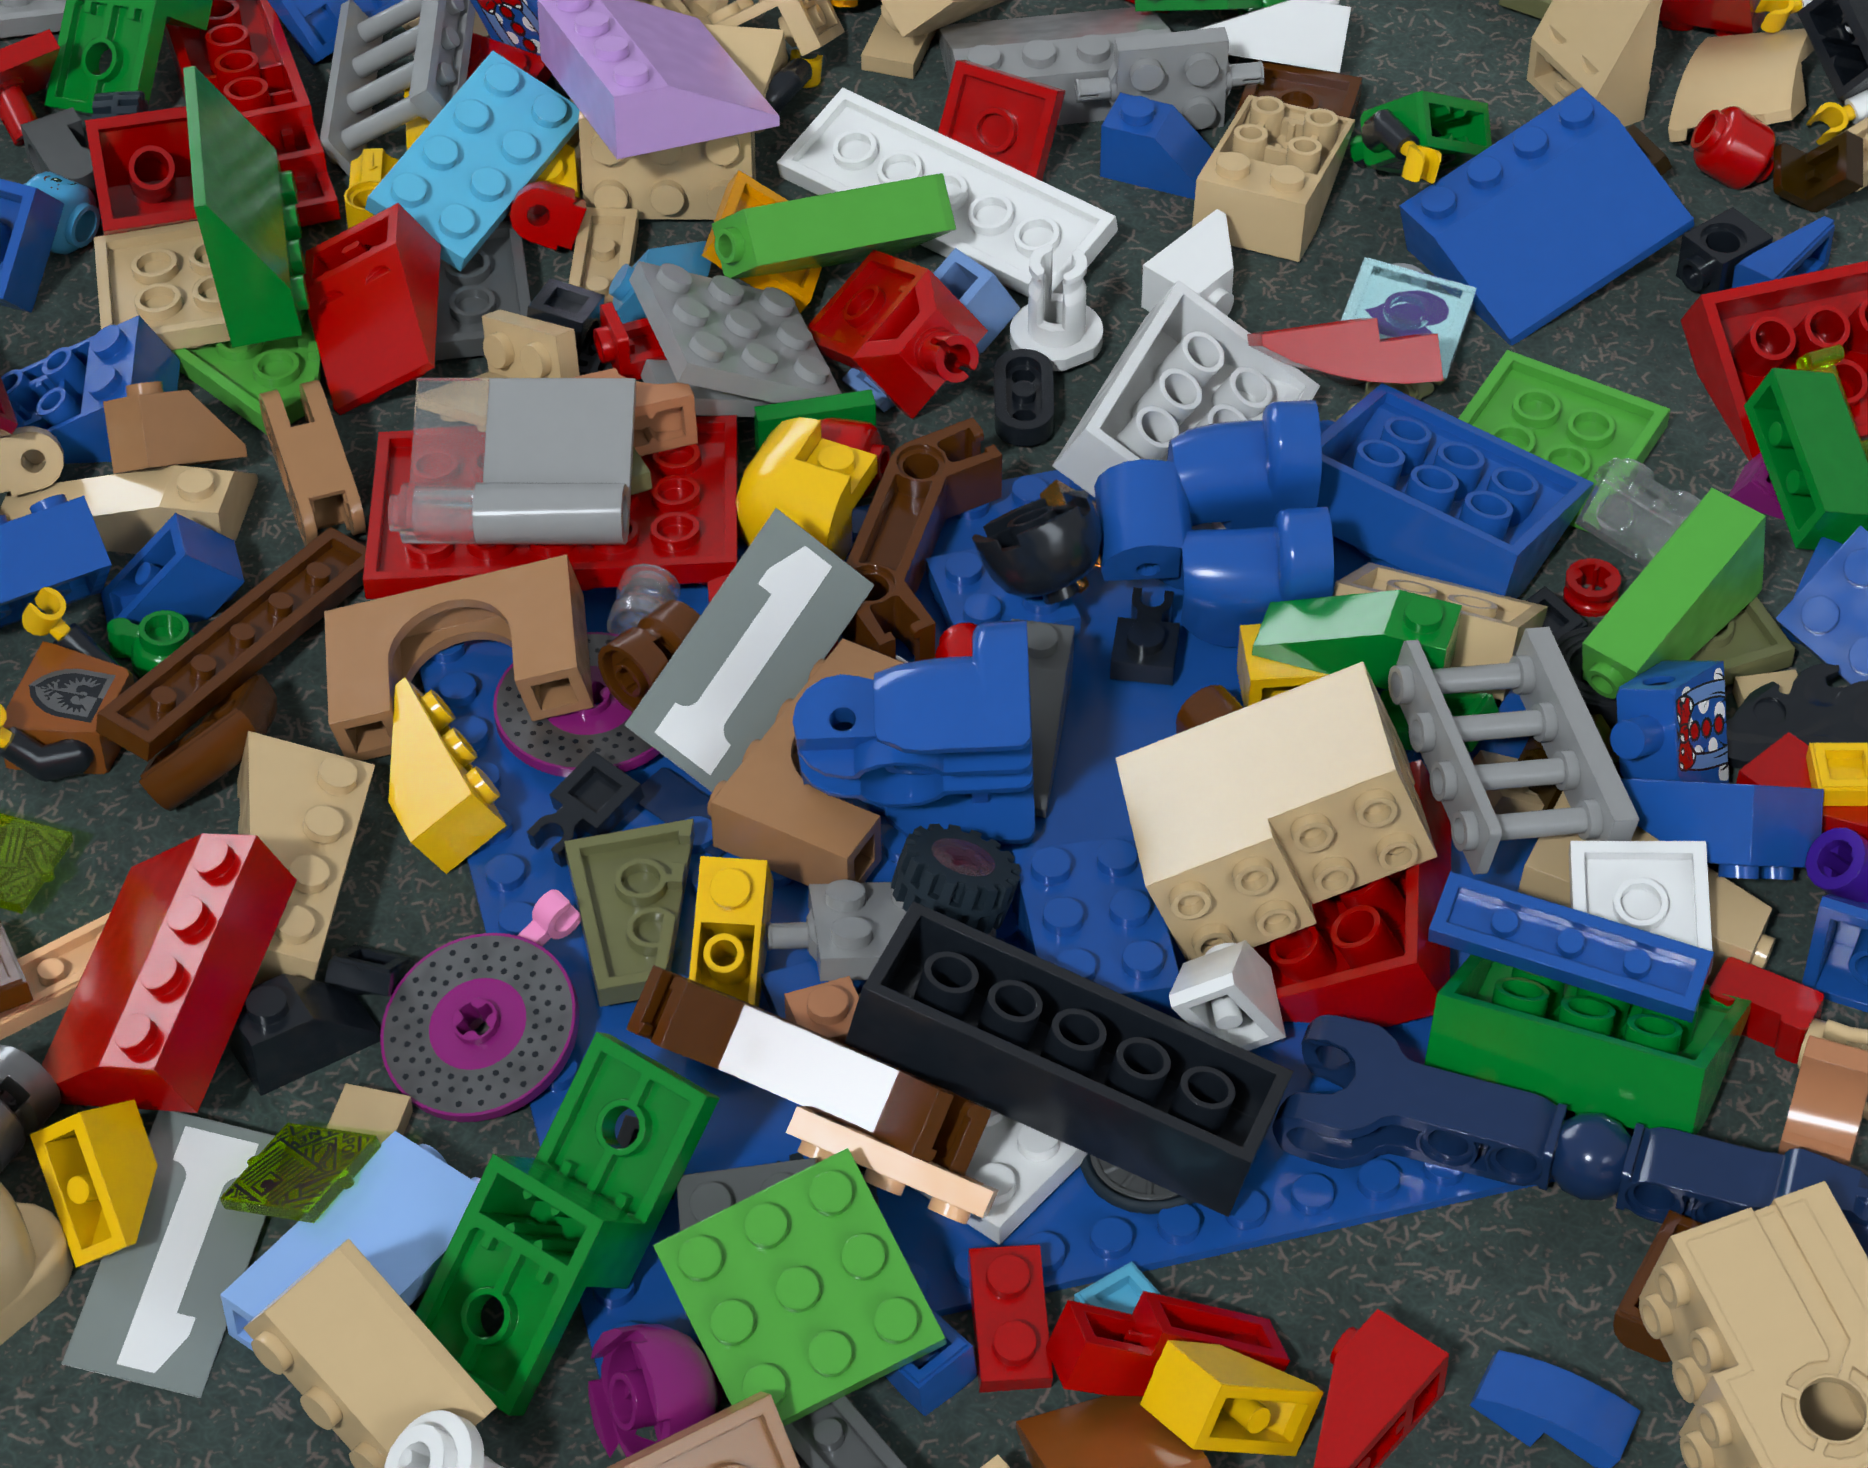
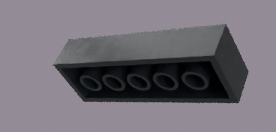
M914 901L862 987L845 1040V1044L948 1089L964 1098L1227 1217L1231 1213L1294 1072Z

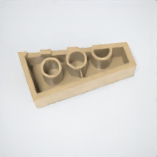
M248 731L237 779V796L240 799L238 834L257 835L297 879L252 987L283 973L315 980L363 814L375 765Z

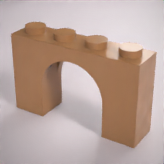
M567 555L324 611L328 723L344 757L363 761L391 754L395 685L404 677L411 682L422 665L435 654L450 646L466 641L492 640L512 647L514 680L532 721L594 707L584 595Z
M846 639L840 641L827 659L818 660L810 672L806 685L794 699L789 698L782 704L775 723L761 740L755 739L751 742L744 754L741 765L728 781L722 780L714 788L707 807L708 815L712 820L713 846L742 859L768 860L771 871L807 886L809 884H829L842 879L864 883L881 861L880 816L836 797L828 796L809 784H803V779L800 776L801 770L794 734L793 716L796 703L805 690L823 678L845 674L874 680V673L903 664L904 662Z

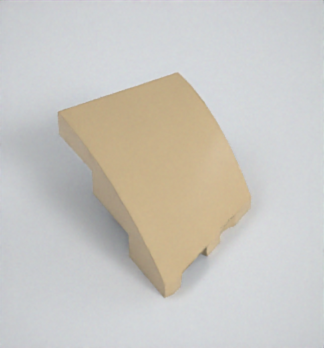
M1805 28L1781 30L1775 33L1760 32L1707 37L1691 57L1679 84L1668 126L1670 142L1687 140V135L1692 130H1695L1707 113L1712 110L1721 111L1730 106H1738L1766 125L1793 120L1807 106L1801 62L1815 50Z

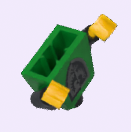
M1423 90L1363 111L1360 117L1361 134L1352 138L1350 153L1354 163L1360 168L1368 167L1370 169L1398 173L1404 179L1412 182H1419L1420 179H1423L1431 184H1435L1439 170L1461 166L1492 146L1488 103Z

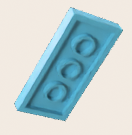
M492 50L370 193L365 209L376 215L399 203L441 245L440 259L461 272L509 214L511 203L518 191L528 183H533L537 180L579 129L578 118L580 110L573 102Z

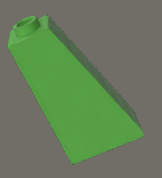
M940 173L746 208L712 223V228L715 236V251L721 261L724 276L731 279L862 262L873 249L895 256L956 230V225L944 175Z
M1711 488L1582 643L1583 680L1587 681L1600 695L1614 699L1621 685L1661 661L1689 660L1761 592L1763 587L1766 515Z

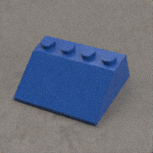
M1582 87L1442 177L1435 184L1430 185L1399 205L1407 250L1460 299L1473 302L1471 309L1510 346L1520 342L1694 227V218L1619 119Z
M1381 383L1321 433L1322 475L1317 507H1328L1334 537L1355 546L1360 553L1367 557L1381 559L1406 572L1516 599L1530 584L1591 494L1594 485L1593 482L1384 383Z

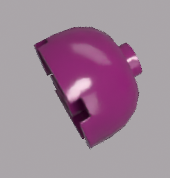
M638 1324L605 1331L593 1346L591 1359L603 1357L601 1379L588 1381V1397L593 1425L609 1458H611L618 1444H620L626 1457H629L717 1413L718 1406L722 1401L723 1388L709 1359L690 1336L662 1324ZM654 1426L657 1441L654 1442L635 1435L637 1429Z

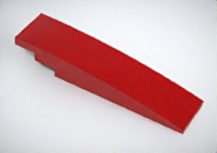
M213 0L207 31L165 24V35L184 98L183 68L195 66L276 149L281 171L292 170L299 204H296L301 227L341 219L338 199L327 172L324 150L314 126L311 104L277 13L268 0Z

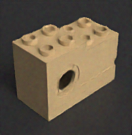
M1363 661L1116 757L1145 887L1186 961L1205 955L1210 948L1219 944L1239 943L1246 940L1254 948L1317 924L1312 904L1438 857L1421 800L1414 787L1415 781L1405 748Z
M1826 1181L1775 1198L1770 1206L1753 1211L1752 1207L1670 1236L1639 1296V1311L1646 1330L1654 1339L1661 1340L1673 1363L1672 1374L1680 1395L1686 1402L1694 1403L1695 1405L1679 1432L1681 1436L1680 1449L1686 1466L1688 1468H1868V1257Z

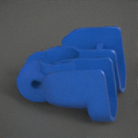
M1316 400L1272 402L1265 407L1262 420L1221 422L1188 429L1169 441L1167 461L1149 459L1127 461L1110 467L1099 475L1094 485L1096 513L1102 532L1100 562L1104 581L1159 579L1176 589H1183L1184 598L1181 618L1183 626L1197 638L1222 647H1238L1240 625L1262 624L1270 602L1332 596L1334 585V546L1331 518L1328 507H1317L1322 475V444L1320 418ZM1213 522H1221L1226 528L1192 530V526Z
M1027 620L980 623L973 631L972 656L933 658L898 664L874 673V680L845 674L826 677L807 688L796 703L793 727L804 785L811 784L812 787L828 796L858 798L865 803L884 807L885 816L889 824L906 837H908L909 833L913 834L914 829L920 826L928 829L929 824H940L943 829H948L949 824L960 826L961 831L965 833H970L971 829L982 833L981 839L985 841L993 839L1000 844H1024L1034 838L1035 804Z

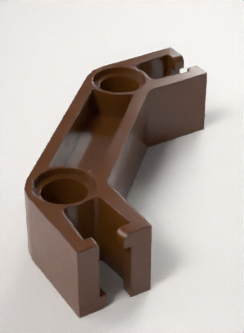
M973 417L906 442L899 446L891 455L846 562L874 584V587L842 632L846 640L896 659L895 638H898L915 656V661L935 658L936 623L915 596L926 570L925 558L931 557L946 519L997 500L1002 496V454L994 444L986 447L985 453L981 454V441L984 440V433Z
M653 965L626 1030L636 1035L650 1039L651 1043L661 1048L719 1069L866 1133L912 1157L925 1162L932 1161L962 1176H965L992 1112V1110L887 1062L656 965Z

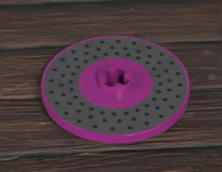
M587 632L593 708L532 721L514 680L513 663L507 668L496 687L493 703L494 717L501 740L518 759L542 772L566 778L592 751L623 772L633 770L660 754L659 751L625 726L633 712L622 706L611 694L600 673L598 654L604 645L619 634Z
M482 933L456 939L435 949L416 963L403 977L391 995L382 1019L380 1034L381 1054L385 1068L397 1089L403 1095L411 1096L413 1105L435 1117L455 1122H478L504 1116L525 1106L538 1097L563 1070L572 1053L578 1034V998L570 977L560 962L549 951L531 940L505 933ZM478 1018H481L489 1026V1029L480 1036L470 1027V1024Z

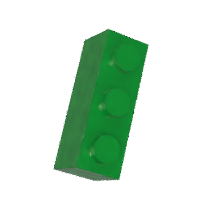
M1772 368L1745 403L1744 407L1796 549L1815 550L1821 537L1844 544L1860 525L1868 531V462L1834 373Z

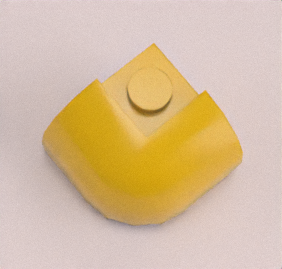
M798 417L782 421L769 434L744 470L735 501L739 537L749 547L777 508L844 561L853 547L852 511L877 474V455L823 439L821 437V420Z

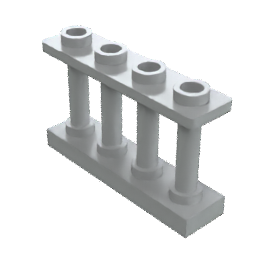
M348 0L341 4L320 142L327 159L333 164H338L349 177L351 161L357 159L362 154L363 149L367 148L368 142L417 117L427 119L431 123L467 81L475 18V8L470 0H402L370 18L353 0ZM420 17L419 25L382 43L383 35ZM415 52L413 61L377 79L378 70ZM410 88L408 97L371 115L373 106Z
M1550 627L1525 628L1516 656H1513L1509 663L1431 669L1419 640L1404 641L1397 664L1392 666L1389 671L1388 688L1390 697L1402 709L1409 725V738L1412 748L1415 752L1421 753L1430 774L1432 794L1437 801L1442 802L1451 822L1453 843L1458 851H1463L1474 875L1488 873L1500 841L1578 834L1581 839L1586 841H1631L1639 822V817ZM1512 689L1515 694H1519L1526 710L1452 717L1443 694ZM1533 736L1537 742H1541L1548 759L1474 765L1464 742ZM1555 784L1559 790H1563L1571 808L1495 814L1486 791Z

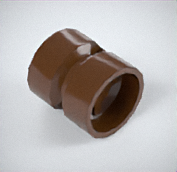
M673 599L667 601L642 618L637 627L625 630L601 648L598 654L600 673L611 694L622 706L634 712L699 619L700 615L695 609L681 601Z

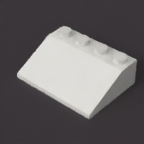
M1178 280L1145 317L1052 466L1095 497L1094 485L1097 478L1110 467L1140 459L1167 461L1169 441L1188 429L1221 422L1262 420L1263 411L1268 404L1277 401L1312 400L1320 385L1295 366L1280 362L1248 346L1247 334L1251 333ZM1221 522L1192 526V530L1226 529Z

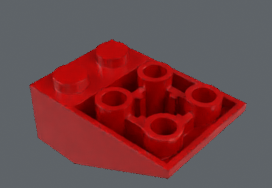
M399 203L307 250L305 253L306 274H304L310 303L308 314L333 406L339 415L362 404L371 403L387 391L409 380H416L427 371L435 368L441 245Z

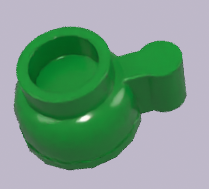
M170 610L150 613L141 620L139 625L121 617L112 619L107 624L110 654L116 658L131 659L133 673L138 679L142 678L195 635L189 627L188 620L182 614Z

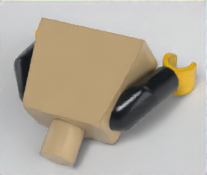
M703 24L778 114L802 88H812L820 83L823 55L817 54L816 58L803 59L800 58L801 53L799 50L792 49L790 61L788 62L784 30ZM765 129L755 131V133H761V132H763Z

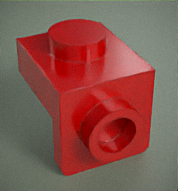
M612 302L599 305L601 327L593 330V337L599 359L603 364L611 362L613 368H616L623 377L639 380L642 379L640 375L646 359L667 360L647 318L622 324Z

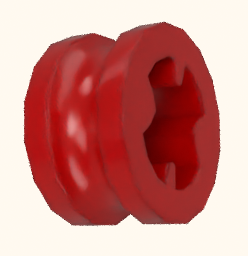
M1596 558L1578 560L1571 564L1566 571L1563 600L1575 613L1582 616H1604L1618 601L1621 575L1618 569L1607 561ZM1589 585L1587 589L1583 588L1582 586ZM1598 586L1601 587L1602 590H1595V588Z

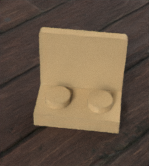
M736 0L708 15L712 25L738 26L778 6L782 14L778 18L780 29L784 30L785 39L791 47L797 46L802 56L824 46L845 32L830 0H759L755 4L753 0Z
M497 310L482 315L484 331L483 351L488 362L489 372L418 396V410L441 416V420L446 423H465L478 428V432L486 434L489 378H572L580 376L574 329L504 310Z

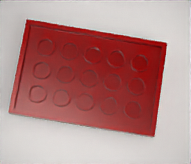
M737 415L696 417L698 443L640 456L650 470L652 489L631 495L629 534L626 545L477 544L473 532V494L476 483L483 482L486 434L478 432L477 427L378 432L363 573L365 598L379 599L562 555L568 556L582 591L594 588L629 586L649 588L656 585L691 583L707 585V582L715 578L729 575L738 563V520L735 503L738 494Z

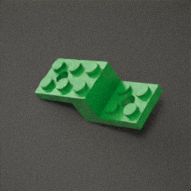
M66 0L58 38L60 50L51 72L44 106L61 111L73 107L76 113L91 116L93 115L92 104L95 94L122 91L144 92L145 100H147L149 105L165 24L207 31L213 0ZM110 48L112 52L110 67L101 74L99 70L101 55Z
M596 1032L536 1157L527 1158L492 1154L416 1311L418 1318L497 1406L496 1408L509 1416H524L585 1288H628L720 1099L718 1096L611 1034ZM631 1109L639 1120V1132L635 1141L624 1148L617 1141L615 1125L618 1117L625 1110ZM494 1296L501 1302L504 1309V1321L498 1333L491 1337L482 1326L481 1312L484 1304Z

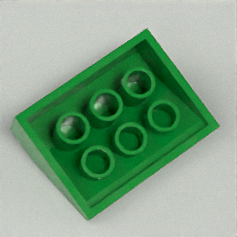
M195 66L183 68L194 208L232 348L302 335L300 311L310 309V303L303 275L306 274V267L300 242L302 230L296 204H299L293 172L292 170L281 171L276 149Z
M1471 954L1437 993L1424 1065L1545 1097L1555 1105L1559 1103L1568 1105L1567 1110L1575 1112V1115L1581 1113H1602L1620 1122L1623 1126L1635 1129L1636 1123L1644 1124L1645 1128L1664 1127L1697 1135L1707 1120L1750 1015L1752 1001L1726 995L1735 998L1731 1006H1726L1710 997L1709 987L1711 985L1705 984L1693 1022L1691 1023Z

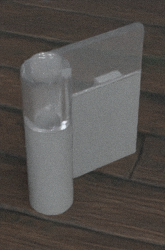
M417 378L410 482L402 483L399 494L390 495L388 504L390 531L400 532L403 544L626 545L630 520L636 379Z

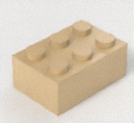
M581 111L579 112L582 192L586 207L638 209V219L715 220L727 184L738 170L756 180L755 131L616 159Z

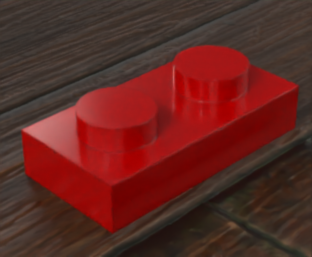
M1040 1245L969 1248L968 1272L979 1393L1051 1388L1053 1371L1052 1361L1046 1349L1049 1331Z

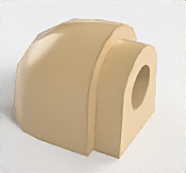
M24 426L16 428L12 435L0 437V493L11 491L13 497L42 490L52 485L60 477L64 466V452L58 439L51 432L36 426Z

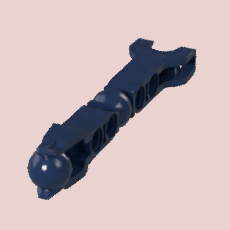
M1322 1015L1315 1018L1307 1026L1301 1043L1306 1066L1312 1074L1342 1087L1343 1090L1333 1094L1304 1092L1292 1094L1281 1104L1272 1126L1276 1141L1283 1150L1296 1157L1339 1169L1355 1167L1368 1162L1376 1156L1392 1154L1512 1185H1537L1538 1189L1546 1191L1552 1176L1562 1191L1580 1200L1601 1201L1618 1193L1615 1209L1624 1211L1626 1208L1639 1217L1661 1224L1669 1210L1705 1224L1752 1207L1753 1211L1770 1206L1775 1198L1826 1181L1868 1257V1177L1860 1170L1801 1148L1789 1149L1782 1155L1746 1148L1671 1128H1645V1125L1636 1123L1633 1136L1631 1137L1620 1122L1602 1113H1581L1565 1120L1568 1106L1566 1104L1559 1103L1555 1105L1545 1097L1411 1061L1402 1053L1397 1041L1385 1029L1369 1022L1337 1015Z

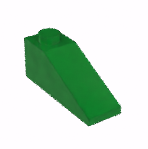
M1403 590L1270 602L1253 644L1252 655L1328 675L1363 661L1375 687L1389 690V671L1392 666L1397 664L1404 641L1419 640L1431 669L1451 667L1455 654L1462 605Z

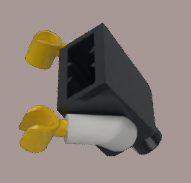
M1760 0L1755 12H1770L1761 24V29L1765 32H1779L1783 29L1790 14H1798L1837 98L1845 100V106L1843 107L1834 102L1824 103L1807 121V126L1821 121L1830 128L1822 134L1816 143L1822 145L1841 134L1850 121L1857 124L1867 118L1868 0Z

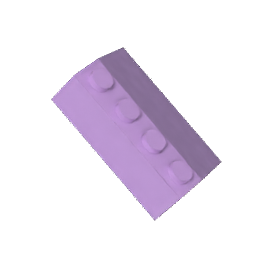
M537 0L541 60L616 159L780 126V116L698 18L636 0Z

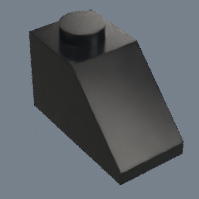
M283 973L250 989L229 1040L231 1051L260 1096L380 1042L381 1031L354 993L346 991L340 986Z

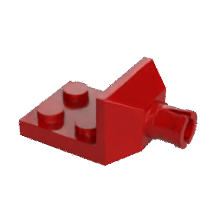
M874 249L807 326L822 355L862 371L911 419L918 414L945 381L958 383L969 378L963 370L958 368L964 366L975 371L979 361L976 345L988 332L977 318L929 269Z

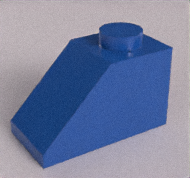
M1120 92L1101 125L1100 177L1195 200L1196 179L1214 150L1173 105L1150 100L1143 96H1133Z
M175 513L100 593L107 624L112 619L121 617L139 625L145 616L161 610L178 612L188 620V623L208 620L225 602L230 601L236 595L240 586L245 581L234 540Z

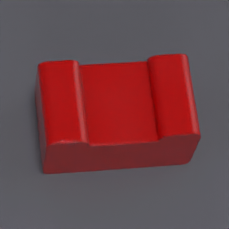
M1728 957L1709 987L1710 997L1726 1006H1731L1735 1001V998L1726 995L1751 1000L1750 1015L1741 1035L1775 1048L1774 1053L1777 1057L1798 1064L1799 1053L1806 1032L1815 1018L1820 1019L1824 1001V994L1822 992L1734 957Z

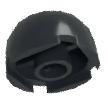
M1086 491L1062 493L1066 504L1057 507L1048 506L1045 498L1030 502L1003 514L983 526L987 537L974 534L972 537L973 543L991 579L1009 594L1021 598L1042 596L1045 604L1057 603L1078 593L1080 589L1077 581L1091 572L1101 554L1102 545L1099 519L1090 495Z

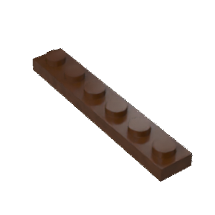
M330 526L100 710L97 714L96 732L148 762L322 619L324 611L334 609L362 586L366 546Z

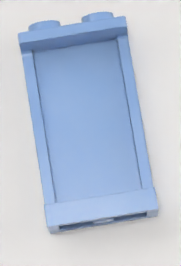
M394 1131L220 1294L229 1335L253 1351L251 1346L253 1339L243 1327L303 1273L347 1239L351 1240L403 1301L410 1306L429 1287L481 1178H468L448 1165L443 1156L433 1147L427 1144L417 1145L402 1134Z

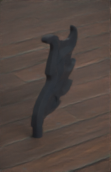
M1822 663L1810 666L1800 672L1793 682L1790 694L1781 693L1779 691L1780 685L1775 682L1762 685L1747 696L1732 718L1726 720L1728 766L1741 769L1788 732L1808 745L1809 743H1868V680L1859 681L1847 687H1830L1826 681L1838 676L1839 665Z

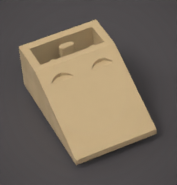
M1552 0L1532 36L1527 81L1552 105L1557 104L1582 87L1614 114L1624 127L1644 120L1647 96L1650 90L1649 82L1653 55L1656 48L1660 7L1663 0Z
M1248 95L1196 179L1192 227L1218 209L1226 214L1231 246L1300 262L1318 229L1351 138L1355 119L1338 116L1327 109H1308L1283 103L1280 99L1272 96L1257 97Z

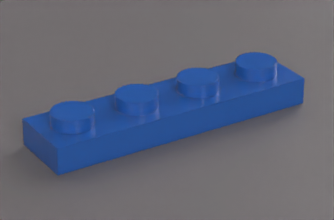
M1451 871L1430 924L1428 941L1691 1023L1693 1022L1714 956V952Z

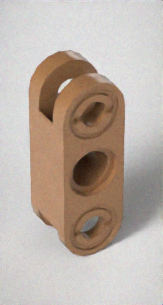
M319 380L299 384L301 402L307 423L294 427L290 425L279 391L273 390L260 393L259 404L265 431L304 546H307L318 537V529L345 523L347 530H350L353 536L366 533L365 518L358 490Z

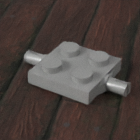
M1225 27L1117 37L1114 44V61L1107 77L1075 79V98L1077 103L1109 99L1111 106H1113L1120 92L1133 96H1143L1150 100L1173 105L1195 130L1224 127L1225 104L1231 88L1255 84L1263 85L1264 67L1262 61L1241 64L1229 63V39Z
M842 879L829 884H809V914L806 917V922H767V951H771V949L807 948L809 954L817 962L820 981H832L850 976L851 980H867L906 914V911L902 909L904 902L895 900L892 895L894 889L891 888V882L859 883L853 880ZM992 928L991 933L988 935L996 938V929Z

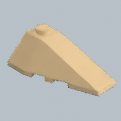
M171 465L53 483L42 490L13 497L11 491H8L1 505L0 515H6L7 520L11 521L32 514L30 507L45 498L65 494L67 501L85 496L106 551L137 554L175 513L220 533L235 542L257 486L258 476L254 473Z

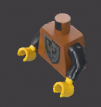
M43 587L35 597V603L38 607L29 603L22 613V623L27 632L36 636L51 634L55 641L53 643L44 641L41 643L6 710L0 704V756L4 758L6 768L24 770L31 776L44 782L82 773L104 775L110 771L122 747L96 732L97 714L134 684L133 674L106 653L76 623L68 626L61 619L66 611L64 597L53 588Z

